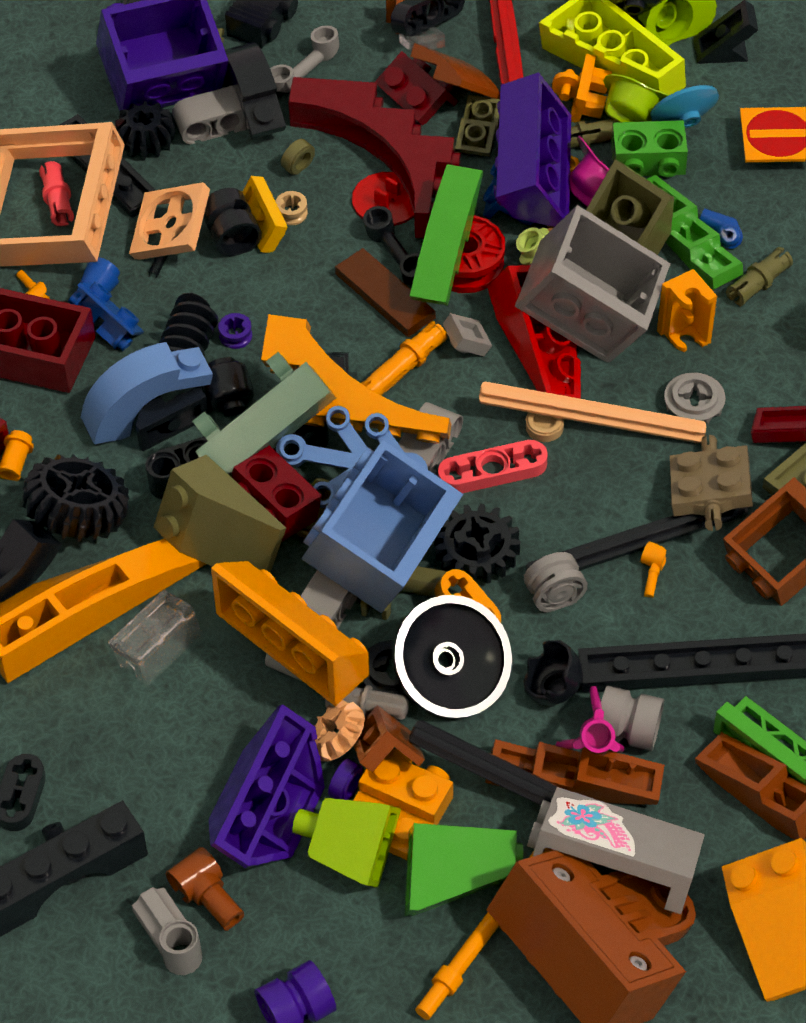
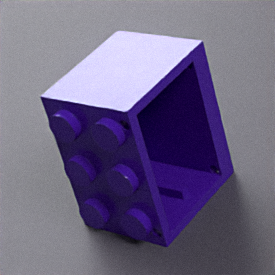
M140 0L125 5L123 3H115L101 10L96 45L119 111L129 110L131 103L137 106L142 105L145 100L150 106L158 102L161 107L174 105L182 99L222 88L229 60L207 0Z

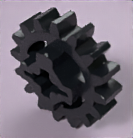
M480 503L477 511H472L470 506L466 504L464 505L463 514L459 515L456 511H452L449 521L445 522L434 539L436 560H442L443 571L459 569L469 574L475 582L477 577H483L487 584L491 583V574L496 573L503 578L506 576V566L512 568L516 566V555H520L519 528L512 527V517L510 515L501 519L500 508L498 507L489 513L485 512V505Z

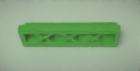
M747 696L735 707L726 702L716 711L713 730L715 734L719 735L723 732L785 764L789 777L806 785V741ZM747 711L756 719H758L760 721V726L743 713ZM780 739H784V740L787 741L789 744H791V745H792V750H790L787 746H785V745H784L783 743H781L779 740H780ZM799 751L805 756H799Z

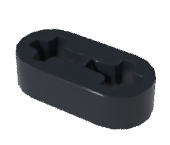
M32 754L15 756L6 767L0 785V826L5 830H23L31 824L46 778L42 761L37 756ZM26 768H31L33 775L27 776L24 787H22L18 774H24ZM16 798H20L22 811H17L14 817H8L7 810H12Z

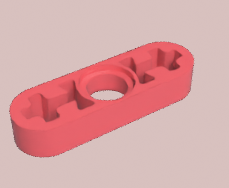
M524 440L461 454L443 460L438 467V477L461 493L537 477L544 473L547 468L548 452L542 443L536 440ZM531 455L533 459H536V462L529 463V460L524 458V456ZM510 458H513L515 468H510ZM497 462L503 466V470L499 473L491 474L485 472L482 467L486 463ZM471 466H475L476 476H473V470H471ZM456 471L461 476V479L455 480L450 475V472Z

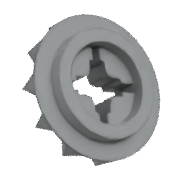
M685 373L675 377L668 383L664 393L667 412L674 413L678 417L704 421L709 424L712 417L721 415L726 399L721 384L714 378L702 373ZM693 390L697 391L699 399L696 406H692L690 401Z

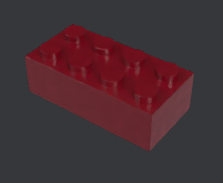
M0 288V378L70 393L96 338L91 308Z

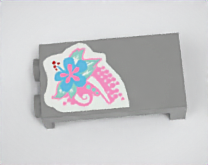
M557 787L551 802L543 800L537 820L533 824L527 847L534 848L533 856L543 854L546 848H550L670 887L664 909L681 914L705 834Z

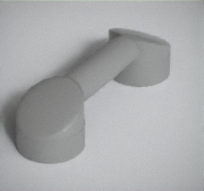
M320 26L314 29L311 33L313 51L293 69L288 65H276L270 68L277 86V92L289 93L293 77L304 78L322 61H328L335 56L339 49V37L336 28Z

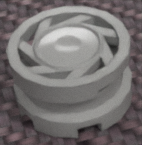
M556 552L546 555L535 561L524 574V583L529 592L535 594L532 599L536 607L543 612H552L573 605L583 597L587 590L588 583L584 575L579 571L575 558L570 553Z

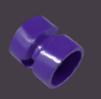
M311 960L288 971L285 982L275 978L254 990L257 1004L267 1023H304L305 1019L315 1023L337 1010L333 994L325 978Z

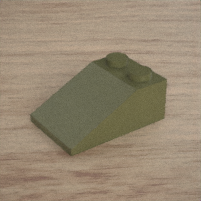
M207 455L171 470L153 527L179 552L210 566L223 562L249 561L259 570L265 569L268 572L272 570L286 531V527Z

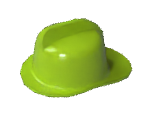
M663 0L662 3L652 7L649 11L638 15V19L648 31L669 46L674 42L695 36L711 25L716 15L717 4L716 0Z
M609 74L603 80L605 87L609 90L605 112L609 117L618 122L652 121L650 114L654 106L669 96L667 93L647 87L641 82L624 75Z

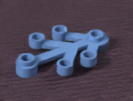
M334 406L328 410L326 423L332 431L338 433L351 453L307 445L302 437L295 434L283 436L276 445V452L293 468L300 467L306 461L347 469L331 481L318 482L313 486L317 491L319 489H327L331 493L329 499L321 501V508H325L367 448L351 425L348 410L342 406ZM335 413H341L345 416L346 420L341 425H335L330 420L331 416ZM373 413L367 417L365 431L369 437L377 439L379 443L384 439L428 469L425 460L415 453H405L388 430L389 422L383 414ZM379 420L385 427L380 432H374L369 427L370 423ZM294 443L299 447V451L295 455H288L284 451L285 446Z

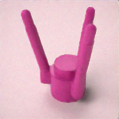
M596 686L590 687L593 718L583 723L580 729V737L557 741L556 746L566 749L586 747L595 753H602L609 749L622 753L624 746L615 741V730L604 719V711L602 710L598 689Z

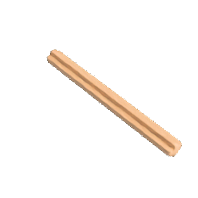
M483 382L480 388L479 402L490 406L693 443H701V439L706 433V423L695 419L491 382Z

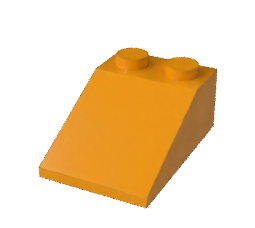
M799 838L722 866L729 903L764 999L767 1002L806 990V842Z

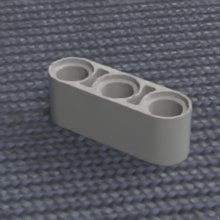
M233 86L182 99L172 109L173 118L183 141L190 145L195 144L196 140H201L202 142L228 135L229 131L239 132L248 129Z

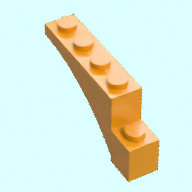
M268 314L261 357L264 365L270 367L266 361L277 352L286 359L294 371L307 362L336 397L334 401L304 425L324 427L328 410L334 406H342L348 410L350 423L357 433L362 432L369 415L380 413L388 419V430L394 438H401V432L417 434L416 440L426 443L438 444L440 438H450L452 423L449 418L423 413L397 404L371 391L347 374L325 353L311 336V326L307 319ZM335 413L331 416L330 420L341 425L345 422L346 418L341 413ZM379 420L372 421L369 425L370 428L378 429V432L382 431L385 427Z

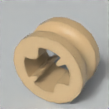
M286 191L281 193L275 200L287 225H297L306 219L308 215L307 199L300 192ZM292 205V209L294 206H297L298 209L291 211V208L285 210V207Z

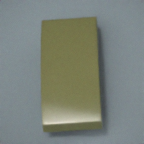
M468 95L464 118H461L455 152L491 156L496 138V130L499 126L497 103L500 99Z

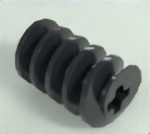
M184 293L178 296L159 343L167 342L171 351L199 347L203 356H205L204 351L208 348L210 344L209 339L214 334L213 328L216 327L219 321L218 315L210 308L209 303L203 297L194 293Z

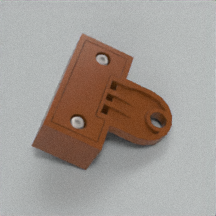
M556 850L517 861L486 909L499 924L501 930L510 937L526 956L528 962L536 968L552 987L555 994L563 1000L581 1023H644L654 1019L686 973L684 968L664 946L683 938L694 924L696 916L693 901L688 894L682 913L678 914L664 909L670 887L621 871L601 875L590 861Z

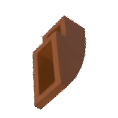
M723 732L695 758L696 764L714 782L775 829L794 840L799 838L804 840L806 838V785L789 777L785 764Z

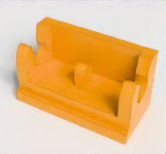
M694 269L662 283L657 332L661 336L665 335L675 348L683 352L687 351L686 344L680 339L683 335L692 336L694 341L702 347L711 343L717 295Z

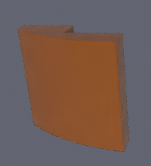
M414 43L410 57L435 65L436 69L433 79L483 96L500 99V91L489 77L473 65Z

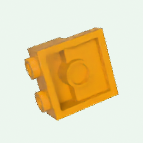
M392 749L373 773L366 768L359 780V791L353 801L380 803L401 809L389 853L407 860L409 829L414 823L438 825L453 799V782L449 780V775L443 769L430 765L425 770L412 764V760L399 750Z

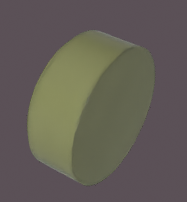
M301 138L294 141L284 152L281 158V166L291 175L299 174L311 164L315 155V148L305 139Z

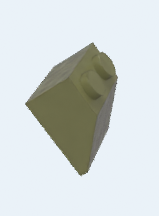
M614 160L586 211L658 255L671 233L674 197L622 162Z

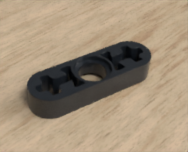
M404 0L398 3L392 12V29L399 34L415 36L457 16L462 11L465 0ZM429 3H430V9H429V13H428V15H427V8H428V5H429Z

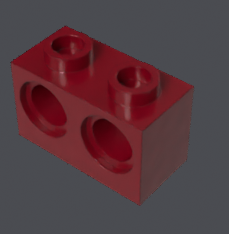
M270 445L233 467L232 478L286 527L282 542L317 520L322 495Z

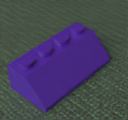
M538 72L501 85L500 101L497 103L499 128L496 130L498 156L495 158L497 185L494 186V196L500 206H504L513 218L555 227L569 213L571 114Z

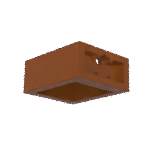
M795 477L723 538L727 551L725 559L728 564L739 574L745 571L753 579L752 585L764 599L768 600L772 597L781 606L806 586V559L777 582L746 551L792 511L806 523V487Z

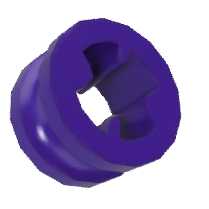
M231 313L225 315L218 324L219 339L225 347L240 349L250 343L252 340V325L247 316L240 313ZM235 328H241L242 332L238 334ZM229 329H233L235 334H229Z

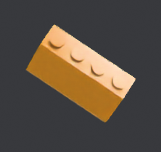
M249 561L216 563L211 567L216 614L335 707L369 676V656L366 647L354 637L348 638L339 631L335 623L328 616L318 615L310 609L296 592L289 593L281 587L270 572L265 569L259 570Z

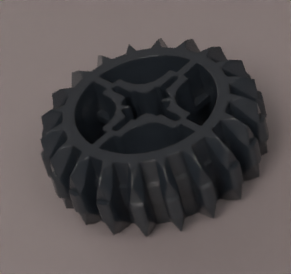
M57 454L54 460L44 457L42 463L34 464L33 469L28 473L23 486L22 507L26 508L28 518L35 519V527H46L48 535L57 533L62 535L63 540L66 537H72L78 543L82 538L95 542L98 536L108 538L110 532L118 531L119 526L127 515L129 489L124 486V479L116 476V470L112 468L105 469L103 462H91L89 457L79 459L74 454L70 458Z

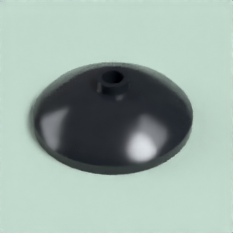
M443 595L419 604L403 619L393 643V666L401 688L418 707L438 717L464 718L485 710L499 698L509 680L512 653L504 627L488 608L467 597ZM440 654L447 657V668L439 664L438 657Z

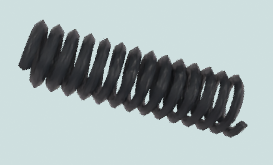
M167 256L155 257L148 271L149 277H151L150 273L152 272L156 274V278L158 277Z

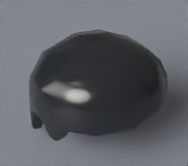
M547 640L542 644L543 653L540 656L528 658L527 674L523 682L525 693L532 700L542 706H555L567 701L578 691L583 682V669L579 657L570 646L562 640Z

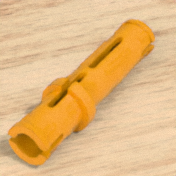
M431 321L412 339L403 341L397 353L384 362L361 384L382 396L414 367H420L426 362V357L447 340L446 331L440 324Z

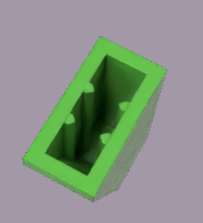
M414 823L409 829L405 916L418 915L504 882L515 863L523 859V844L517 843V830Z

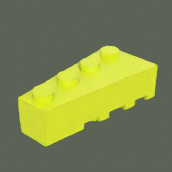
M569 0L539 22L542 49L580 68H583L586 54L596 56L594 67L612 71V74L633 78L647 87L669 95L686 87L685 59L610 0Z

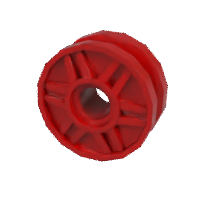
M474 215L469 240L465 242L459 272L455 274L451 291L457 293H476L485 290L504 270L505 237L499 227L488 219Z

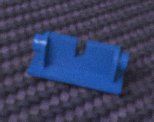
M91 282L79 283L77 286L84 292L81 294L79 291H76L68 300L70 304L91 308L94 324L100 317L104 320L96 332L114 349L118 347L124 351L133 342L129 337L130 335L144 333L137 325L139 319L136 315L125 307L119 309L109 300L112 297L111 293L98 282L93 284Z

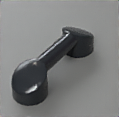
M375 206L368 209L363 216L367 235L372 241L382 242L399 264L403 282L407 285H412L420 254H408L395 237L394 222L388 208Z

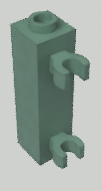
M277 352L266 363L279 377L281 382L221 430L205 411L192 422L208 440L195 451L199 457L209 456L232 478L234 466L269 445L274 449L283 436L293 434L336 399L335 395L307 362L294 371L286 359Z

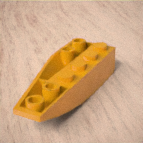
M161 539L123 554L32 584L0 603L1 676L7 683H10L206 564L179 552L166 539Z

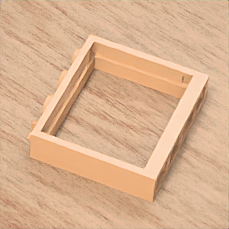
M112 122L0 129V214L14 160L91 155L72 235L0 239V267L98 261L125 146Z

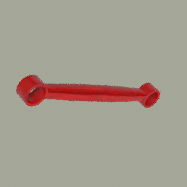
M489 0L493 39L496 42L495 53L500 83L502 85L524 77L512 0Z

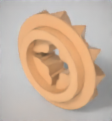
M342 700L336 707L329 705L323 716H317L318 722L315 725L317 739L315 742L321 761L328 762L341 757L354 746L360 737L364 727L365 716L362 709L354 702L348 703ZM336 727L339 730L337 733L334 732V729Z

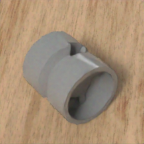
M607 685L602 697L601 706L604 711V719L615 730V741L619 742L625 738L630 747L652 752L660 727L664 699L646 694H641L635 699L632 698L629 690Z

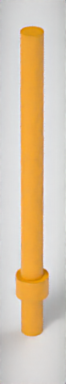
M546 848L544 853L553 851V849ZM487 912L448 966L442 965L432 978L433 986L415 1008L416 1013L423 1019L430 1020L447 995H454L463 983L462 975L499 927V924L489 912Z

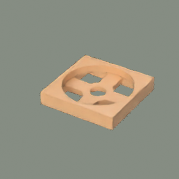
M202 182L145 192L129 254L134 259L141 260L195 251L210 188ZM191 199L193 211L182 214L185 200ZM169 203L167 213L161 218L154 219L157 205ZM176 218L175 224L170 228H166L168 221ZM161 233L159 245L147 244L150 234Z

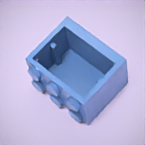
M382 439L374 451L368 447L343 481L339 490L330 500L322 515L303 541L309 547L301 559L382 613L403 589L458 504L463 493Z

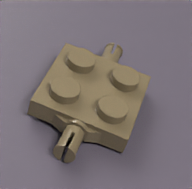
M705 435L700 443L702 451L670 455L671 501L674 517L690 514L705 515L706 529L713 531L714 521L717 531L722 527L721 513L732 509L753 506L750 461L747 445L727 446L717 449L716 437L709 435L708 445L707 436Z

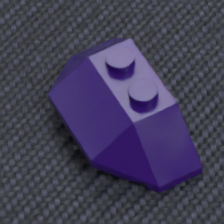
M281 704L276 708L243 749L208 819L210 845L244 868L291 858L302 837L301 835L294 834L292 831L295 815L299 809L314 812L325 788L321 759L315 742L317 739L316 727L285 705Z

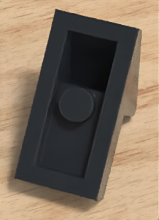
M743 0L693 37L697 63L748 61L745 40L758 31L755 9L751 3Z
M200 387L178 394L166 403L161 396H158L143 406L136 422L138 443L142 451L194 426L192 421L204 411L209 415L207 397Z

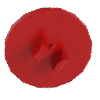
M379 172L369 175L358 182L352 192V205L356 214L362 219L365 212L375 206H383L390 210L394 226L406 223L414 217L410 197L394 172Z

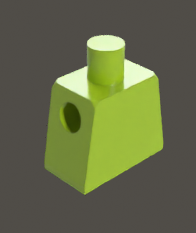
M324 798L319 814L304 809L298 810L293 821L292 831L294 834L311 838L308 857L363 885L378 887L401 809L380 803Z

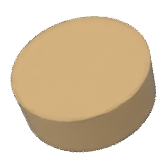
M528 412L526 416V431L532 439L539 442H551L559 438L563 433L564 419Z

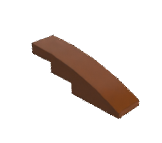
M497 739L493 743L491 754L568 791L606 803L657 805L659 802L664 764L609 750L595 753L586 747L581 748L580 752L543 742H539L536 749ZM487 779L485 780V783L497 785Z

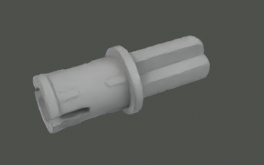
M366 685L365 688L356 687L343 699L348 703L354 702L359 706L365 718L377 705L399 720L406 718L409 709V701L406 696L372 690L371 685ZM325 699L326 708L329 705L335 707L333 704H331L329 701Z

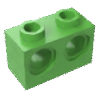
M684 120L613 123L611 139L613 162L618 160L641 176L661 175L663 177H673L675 175H685L688 149Z

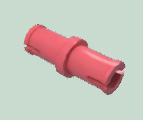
M49 161L44 163L47 174L45 167L42 165L39 169L44 186L42 189L43 200L49 206L52 223L56 226H67L69 223L66 213L69 221L72 222L74 220V213L69 201L71 198L70 187L64 182L61 165L55 161Z

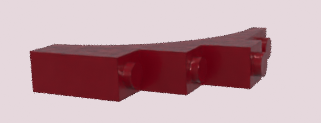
M293 77L288 101L290 126L318 130L342 137L366 149L384 162L400 179L410 197L415 216V238L424 239L446 165L460 166L461 153L454 152V137L421 135L422 126L415 124V110L383 108V97H377V82Z

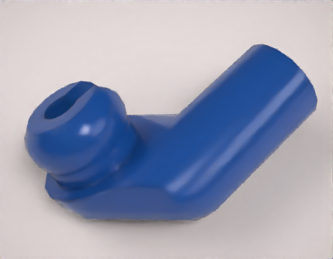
M708 209L702 211L700 220L720 234L722 246L733 249L741 244L743 234L735 218Z

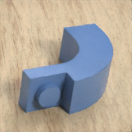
M167 342L142 348L116 362L97 379L85 398L81 419L94 444L130 437L136 415L149 401L170 391L210 385L213 373L199 347L171 351Z

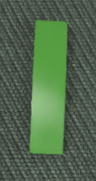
M446 165L418 258L410 292L412 300L448 306L454 277L459 272L464 245L469 240L483 170Z
M657 175L647 178V180L674 197L671 233L666 243L690 270L694 269L713 290L743 275V263L721 247L720 234L698 218L697 206Z

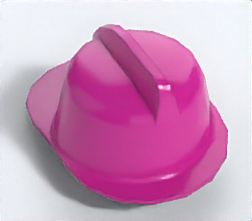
M578 136L577 141L584 157L570 174V190L579 201L588 207L609 168L596 157L583 138Z

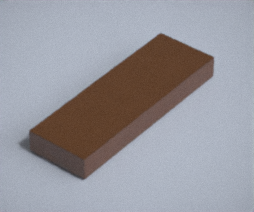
M364 248L335 266V274L407 338L436 319V311L426 302L412 300L410 297L411 289Z

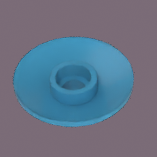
M698 85L679 90L665 97L654 106L650 114L652 121L684 120L685 128L692 127L701 121V116L718 102V91L715 87L709 85Z

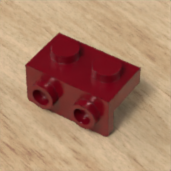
M401 51L375 82L403 109L415 110V119L423 126L446 100L453 106L459 101L450 94L454 89L452 85L433 79L428 74L432 68L426 62L416 58L411 59Z

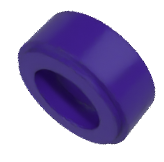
M349 759L344 760L332 777L328 796L334 799L350 800L359 787V780L363 775L362 766Z

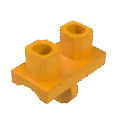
M586 54L582 72L579 76L575 74L574 70L567 69L565 72L556 74L552 81V89L562 101L574 98L570 113L571 122H579L582 115L600 119L604 110L607 96L592 93L589 90L606 94L607 88L603 80L606 75L612 74V71L594 67L596 56Z

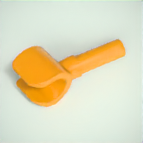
M23 270L17 272L16 276L28 289L25 294L50 299L45 294L47 288L43 282L36 284Z
M649 541L643 550L640 562L650 566L644 597L653 598L658 575L666 563V549Z

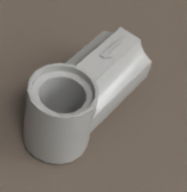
M152 887L140 894L138 900L132 905V911L161 953L166 968L176 975L193 973L202 962V950L196 927L184 918L164 887L160 889ZM180 945L188 946L186 949L183 950H173L175 947Z

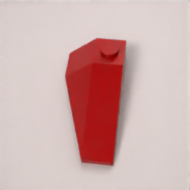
M531 265L507 266L487 286L498 323L537 391L581 399V361L577 357V344L515 307Z

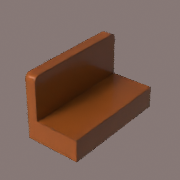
M378 705L365 719L362 733L354 744L359 763L372 773L394 747L418 766L424 762L425 758L421 748L409 741L411 731Z

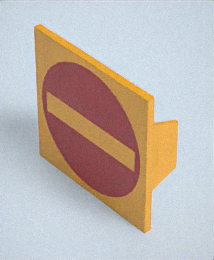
M806 107L740 108L745 163L806 162Z

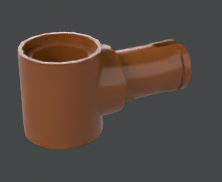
M197 848L166 871V878L174 891L180 890L185 895L182 898L184 902L190 903L194 900L197 905H204L225 931H228L243 919L244 911L222 888L224 883L221 880L223 873L220 866L205 848Z

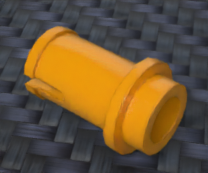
M13 430L10 435L5 436L3 441L5 450L0 462V478L12 481L20 480L27 454L32 453L34 449L33 439L28 433Z

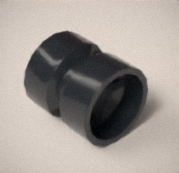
M224 188L208 196L203 218L220 254L226 257H233L252 251L259 244L262 232L254 215L251 213L250 206L242 191L236 188Z

